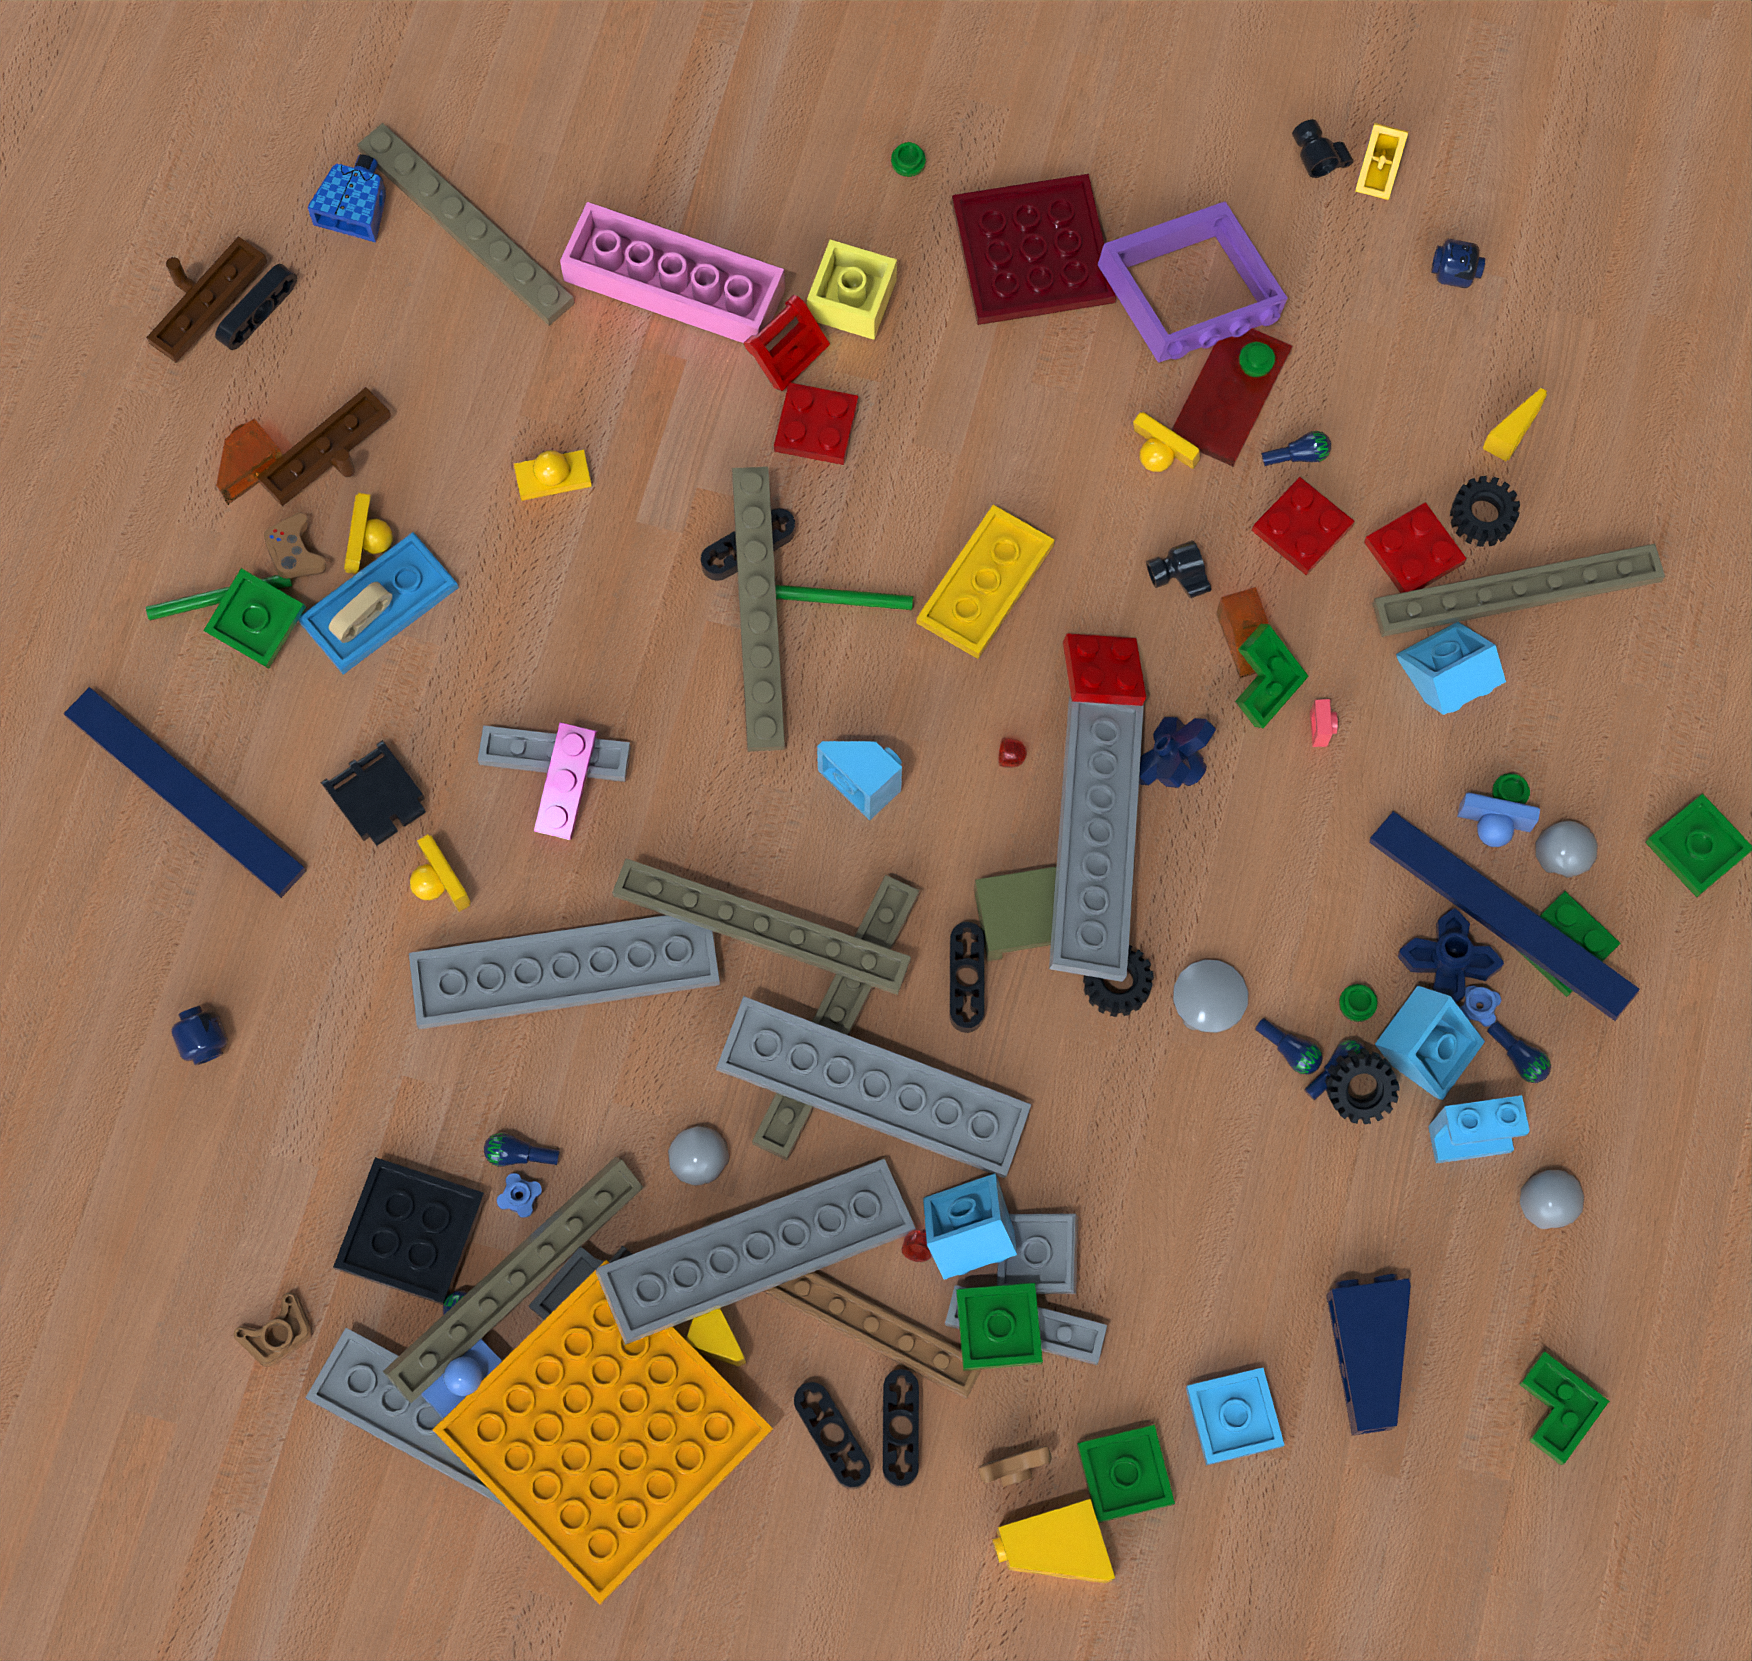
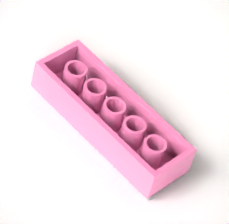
M589 202L586 203L560 259L565 282L742 343L751 335L756 336L772 321L785 291V275L782 268Z

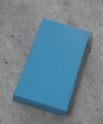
M412 532L303 613L298 621L344 675L459 587L452 576L415 533ZM373 582H379L392 594L390 604L354 639L347 643H342L329 631L330 622L364 588Z

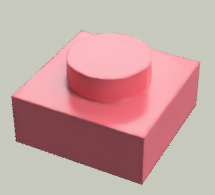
M1330 699L1315 700L1310 711L1312 746L1327 747L1332 734H1337V713L1331 712Z

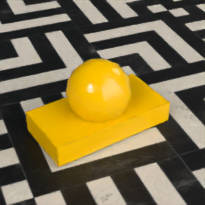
M1140 412L1133 421L1134 431L1147 439L1139 451L1140 461L1147 470L1153 472L1164 471L1172 465L1174 458L1191 469H1194L1200 461V450L1198 447L1146 413Z
M547 450L540 453L534 460L514 463L521 501L592 487L584 450L564 454L554 450Z
M358 493L355 496L344 565L346 573H358L362 549L370 554H381L391 546L393 541V532L385 521L380 519H369L367 521L370 494Z
M427 834L417 840L429 864L418 866L412 872L409 884L412 893L422 900L430 901L439 898L444 893V890H446L459 912L469 907L471 902L466 891L432 836Z

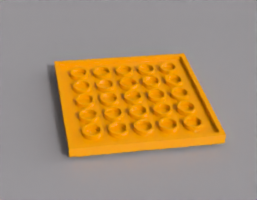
M605 1260L599 1267L609 1264V1262ZM595 1270L481 1381L480 1386L475 1392L467 1395L432 1430L593 1599L601 1605L773 1431V1428L673 1326L625 1345Z

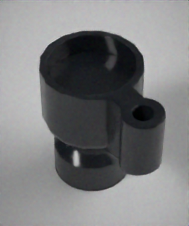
M1316 120L1304 121L1293 130L1292 135L1297 145L1303 147L1300 157L1310 177L1319 178L1325 176L1336 168H1347L1354 162L1344 142L1333 143L1328 138L1321 137L1322 130Z
M1193 540L1172 547L1166 558L1156 557L1146 561L1147 570L1155 588L1164 586L1169 583L1170 579L1176 578L1189 598H1194L1211 591L1210 583L1205 574L1202 556Z

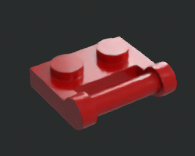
M792 295L785 302L786 307L756 336L751 335L744 342L745 348L755 357L772 386L780 391H783L789 382L791 383L830 345L807 305L797 295ZM796 317L799 323L768 351L766 345Z

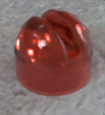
M1003 737L999 748V766L1007 768L1020 766L1027 756L1026 746L1017 739Z
M916 1228L904 1237L901 1251L909 1260L925 1262L932 1257L927 1246L926 1229L919 1231Z

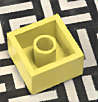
M830 239L807 298V307L816 322L874 340L897 280V259Z

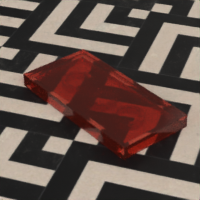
M1253 328L1242 336H1231L1218 341L1202 368L1172 431L1198 447L1201 453L1234 467L1293 346ZM1252 342H1261L1268 345L1275 355L1272 370L1261 377L1247 375L1239 364L1241 350Z

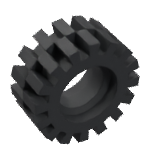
M1480 476L1478 482H1476L1475 478H1472L1468 481L1467 485H1462L1453 501L1450 510V516H1453L1451 520L1452 528L1458 526L1456 534L1461 537L1465 533L1467 535L1465 542L1471 544L1473 539L1478 540L1477 546L1483 547L1485 542L1488 541L1490 547L1496 545L1498 539L1500 542L1504 541L1507 535L1511 533L1519 517L1520 501H1515L1517 497L1515 490L1508 493L1507 490L1510 485L1506 482L1502 486L1497 485L1499 478L1493 477L1491 482H1487V476ZM1477 501L1489 502L1497 508L1498 518L1492 522L1481 521L1473 515L1472 505Z
M1129 945L1127 971L1132 976L1133 985L1128 991L1114 993L1105 986L1103 978L1084 975L1085 996L1088 995L1090 997L1089 1003L1092 1006L1096 1004L1099 1007L1098 1011L1103 1014L1106 1010L1111 1012L1110 1016L1117 1017L1118 1013H1123V1016L1130 1015L1132 1010H1135V1012L1139 1010L1149 997L1153 985V971H1150L1151 964L1148 959L1144 960L1142 958L1144 953L1139 949L1137 952L1132 951L1131 945Z
M1360 1049V1054H1356L1354 1050L1347 1051L1349 1057L1343 1059L1340 1055L1336 1058L1338 1065L1335 1067L1331 1064L1328 1069L1330 1077L1326 1076L1325 1080L1328 1087L1326 1089L1327 1095L1335 1110L1338 1111L1341 1117L1344 1119L1349 1117L1350 1121L1358 1124L1359 1119H1362L1364 1124H1371L1370 1118L1375 1117L1377 1121L1384 1119L1381 1113L1383 1111H1386L1388 1114L1391 1113L1393 1110L1391 1103H1397L1399 1096L1396 1091H1400L1399 1083L1396 1080L1397 1077L1385 1058L1382 1059L1380 1054L1374 1051L1372 1055L1369 1054L1367 1049ZM1359 1074H1369L1376 1079V1089L1366 1099H1356L1348 1093L1349 1082Z

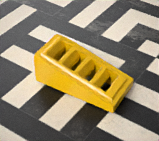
M1540 388L1492 429L1486 438L1483 449L1505 462L1509 460L1541 410L1547 397V391Z

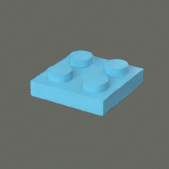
M1264 1368L1186 1386L1206 1466L1284 1446Z

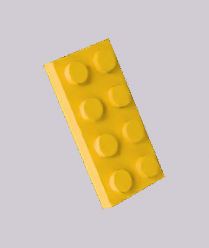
M993 504L917 616L916 623L979 659L1053 548L1055 540Z

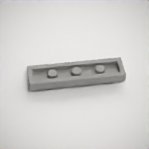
M483 725L478 763L484 766L548 773L557 734ZM596 739L587 778L626 782L631 750L630 742Z
M955 1285L945 1325L959 1329L956 1289L967 1288ZM1037 1307L1042 1351L1098 1365L1107 1325Z

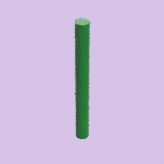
M279 575L261 579L277 589L292 586L291 578L285 579ZM229 587L146 606L148 619L151 621L220 604Z
M775 585L776 599L902 610H912L913 596Z

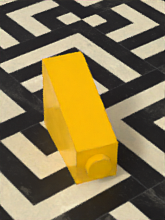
M1091 1499L998 1527V1538L992 1539L998 1562L1006 1561L1008 1570L1107 1583L1115 1579Z

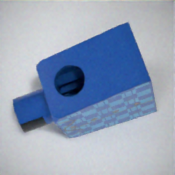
M360 154L354 168L342 164L333 165L308 205V211L314 226L376 243L386 190L382 177L374 174L378 165L374 158Z

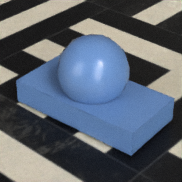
M1468 792L1459 804L1457 817L1479 821L1477 833L1483 844L1489 847H1501L1512 840L1514 829L1531 832L1539 820L1540 809L1534 806Z
M480 1339L462 1357L450 1361L444 1373L421 1395L444 1419L467 1395L472 1394L478 1389L481 1381L502 1360Z

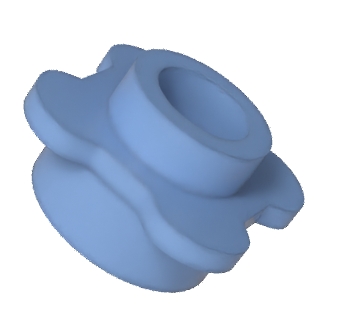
M1468 986L1465 989L1466 999L1464 1005L1460 1007L1461 1011L1468 1020L1479 1021L1485 1027L1493 1025L1496 1021L1494 1015L1495 1008L1501 1003L1500 995L1484 987ZM1476 1004H1483V1008L1478 1009L1476 1007Z
M512 1173L506 1177L507 1185L503 1194L497 1197V1204L502 1210L509 1208L511 1211L518 1213L522 1218L529 1217L533 1213L536 1197L542 1193L541 1185L536 1181H525L521 1179L519 1174ZM518 1192L523 1193V1197L521 1199L516 1198V1194Z

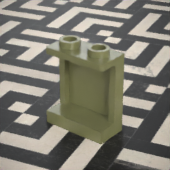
M1056 867L975 880L974 895L980 927L984 934V948L987 961L1000 960L1003 953L1051 945Z

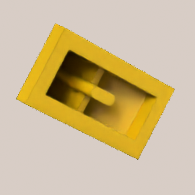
M1374 123L1355 192L1389 200L1409 131Z
M720 1308L693 1318L686 1341L699 1354L738 1367L746 1364L745 1357Z

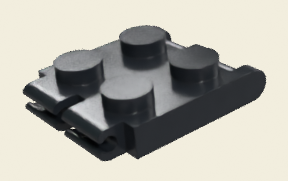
M383 740L376 744L378 748L359 761L354 759L349 762L350 767L329 781L326 778L320 782L361 839L365 841L370 837L376 846L398 832L392 821L398 818L405 827L426 812L420 803L425 799L423 793ZM383 754V757L367 767L365 770L362 769L363 766L368 764L370 761H372L379 755ZM353 773L356 774V776L351 778L349 781H347L337 789L334 788V786H336L338 783H340Z

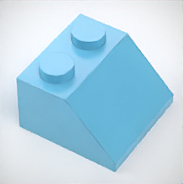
M1459 622L1396 654L1399 663L1424 702L1443 715L1459 710L1463 704L1479 696L1489 694L1495 687L1506 682L1496 645Z
M822 741L817 746L818 771L869 820L901 792L902 761L889 747L883 749L877 742Z
M1417 986L1375 1045L1392 1067L1437 1099L1443 1100L1485 1041L1451 996Z
M995 1173L923 1198L927 1246L943 1279L964 1275L971 1270L991 1263H999L1017 1255L1013 1225Z

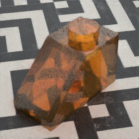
M255 418L247 424L244 423L235 427L230 436L225 438L216 486L227 505L259 483L257 476L282 456L278 446Z
M1254 587L1221 597L1216 612L1240 678L1254 675L1256 672L1238 649L1261 623L1268 624L1257 589Z

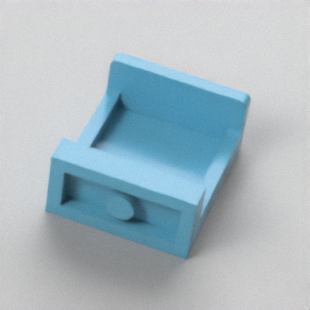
M1522 1095L1445 1106L1428 1126L1436 1163L1511 1153L1514 1150L1512 1137L1526 1136L1530 1131Z

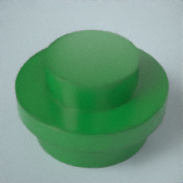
M902 143L892 153L891 165L894 171L901 176L912 177L918 175L925 167V153L915 143Z
M1249 343L1240 352V367L1251 377L1264 376L1274 366V352L1264 343Z
M1508 773L1500 776L1495 781L1492 787V796L1501 800L1526 804L1530 796V788L1523 777Z
M1350 985L1340 995V1011L1351 1021H1366L1374 1015L1377 1009V997L1365 985Z

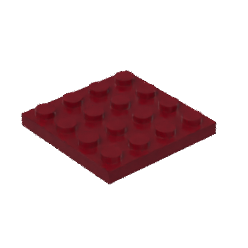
M1089 174L952 195L951 202L977 325L1116 302V294L1098 266L1104 240Z

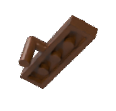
M238 236L197 282L186 276L178 258H169L166 261V266L172 280L186 294L146 337L149 344L177 363L268 262L265 254Z
M365 387L257 476L259 483L283 507L332 465L344 477L353 476L355 468L349 451L391 417L390 411Z

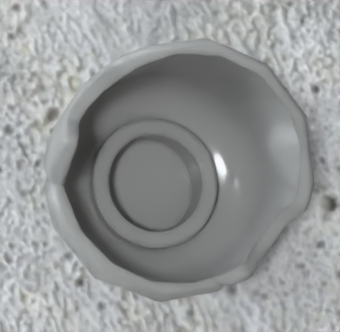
M1575 821L1558 822L1541 832L1536 841V858L1546 872L1557 873L1570 878L1590 870L1597 859L1598 844L1594 834L1586 826Z
M704 1126L683 1130L675 1137L668 1150L671 1171L680 1181L694 1186L714 1181L729 1162L728 1147L725 1139L716 1130Z
M1546 1170L1530 1177L1521 1188L1520 1205L1525 1217L1538 1228H1561L1573 1223L1583 1212L1585 1196L1580 1182L1573 1175L1562 1170Z

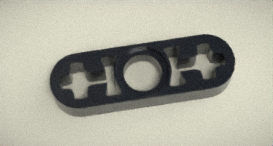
M277 264L272 267L221 321L217 327L215 338L230 350L239 348L292 292L297 282V275L283 264Z
M781 508L771 510L772 530L773 522L778 521L780 525L785 524V532L781 533L778 529L772 531L773 551L789 543L794 538L796 531L793 515ZM735 531L703 550L701 554L702 571L709 579L720 581L737 573V560H734L732 554L729 555L728 548L732 547L733 553L737 558ZM716 556L719 560L724 559V566L722 568H719L716 564L711 566V558Z
M962 922L953 928L950 935V1021L958 1031L969 1033L977 1030L984 1018V934L978 925L972 922ZM967 932L970 933L971 939L977 940V942L971 944L970 958L963 959V943L956 940L962 939L963 933ZM962 968H971L977 973L978 980L972 986H962L956 980L957 972ZM955 993L963 996L979 995L978 998L971 996L970 999L971 1012L978 1014L971 1017V1022H963V1016L956 1015V1012H962L963 996L955 997Z
M898 1369L888 1374L883 1384L882 1470L885 1480L890 1485L903 1488L911 1485L918 1474L919 1384L917 1378L910 1371ZM897 1378H904L905 1384L912 1386V1391H908L905 1394V1407L913 1405V1412L904 1409L888 1411V1405L897 1407V1393L889 1389L890 1386L896 1385ZM904 1417L910 1421L912 1433L908 1438L899 1440L890 1434L889 1425L893 1419ZM888 1445L900 1448L913 1445V1452L904 1451L905 1465L912 1466V1472H906L902 1480L896 1479L895 1472H889V1466L896 1464L897 1450L888 1452Z
M815 1382L803 1384L797 1389L794 1396V1405L799 1417L839 1484L847 1489L862 1487L870 1477V1464L827 1390ZM809 1391L813 1396L820 1394L823 1397L819 1401V1408L824 1415L828 1410H831L834 1416L822 1419L816 1427H812L810 1421L817 1420L811 1407L803 1409L801 1406L805 1402L804 1394ZM834 1424L843 1430V1441L836 1447H828L821 1441V1431L827 1425ZM849 1444L854 1448V1451L847 1452L853 1464L861 1462L863 1468L859 1471L861 1478L856 1481L851 1476L846 1478L842 1476L846 1467L841 1457L836 1462H833L830 1455L839 1454L844 1451Z

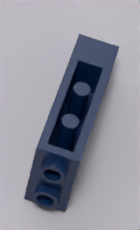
M1387 1274L1375 1277L1372 1284L1359 1285L1358 1279L1335 1283L1336 1288L1331 1289L1326 1298L1351 1434L1355 1436L1390 1431L1398 1423L1411 1288L1409 1278L1398 1280L1397 1274Z

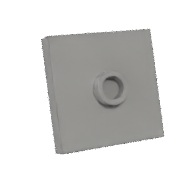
M1009 1214L1015 1233L1017 1255L998 1263L997 1286L1035 1283L1036 1294H1076L1078 1216L1076 1214Z

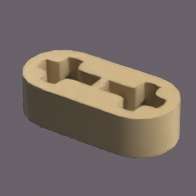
M379 582L369 584L334 616L329 624V631L342 643L351 641L388 607L392 600V594Z

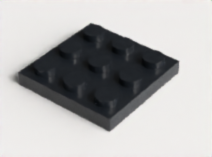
M375 1157L333 1268L443 1305L451 1292L486 1195L483 1192Z

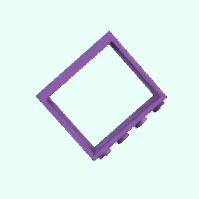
M1226 202L1107 242L1103 246L1098 262L1100 270L1158 363L1170 358L1174 360L1179 359L1188 352L1201 347H1212L1218 341L1231 336H1242L1252 328L1261 325H1272L1281 317L1280 315L1287 301V296ZM1216 237L1257 303L1168 335L1127 267Z

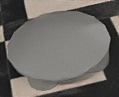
M1202 960L1190 964L1180 973L1174 985L1173 1002L1178 1015L1182 1018L1187 1028L1201 1032L1218 1033L1230 1029L1240 1022L1248 1006V989L1243 977L1234 967L1219 960Z

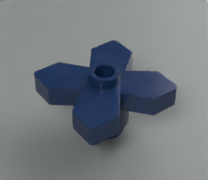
M1164 717L1153 733L1155 741L1153 749L1140 756L1139 785H1150L1156 779L1166 787L1179 788L1182 783L1186 786L1197 783L1203 777L1207 768L1204 758L1198 750L1207 745L1216 728L1207 719L1194 718L1184 725L1177 717Z
M1454 908L1437 921V942L1414 938L1400 949L1397 956L1410 972L1435 973L1432 990L1451 996L1457 1004L1465 996V977L1487 981L1501 970L1504 961L1490 946H1473L1468 938L1470 923Z

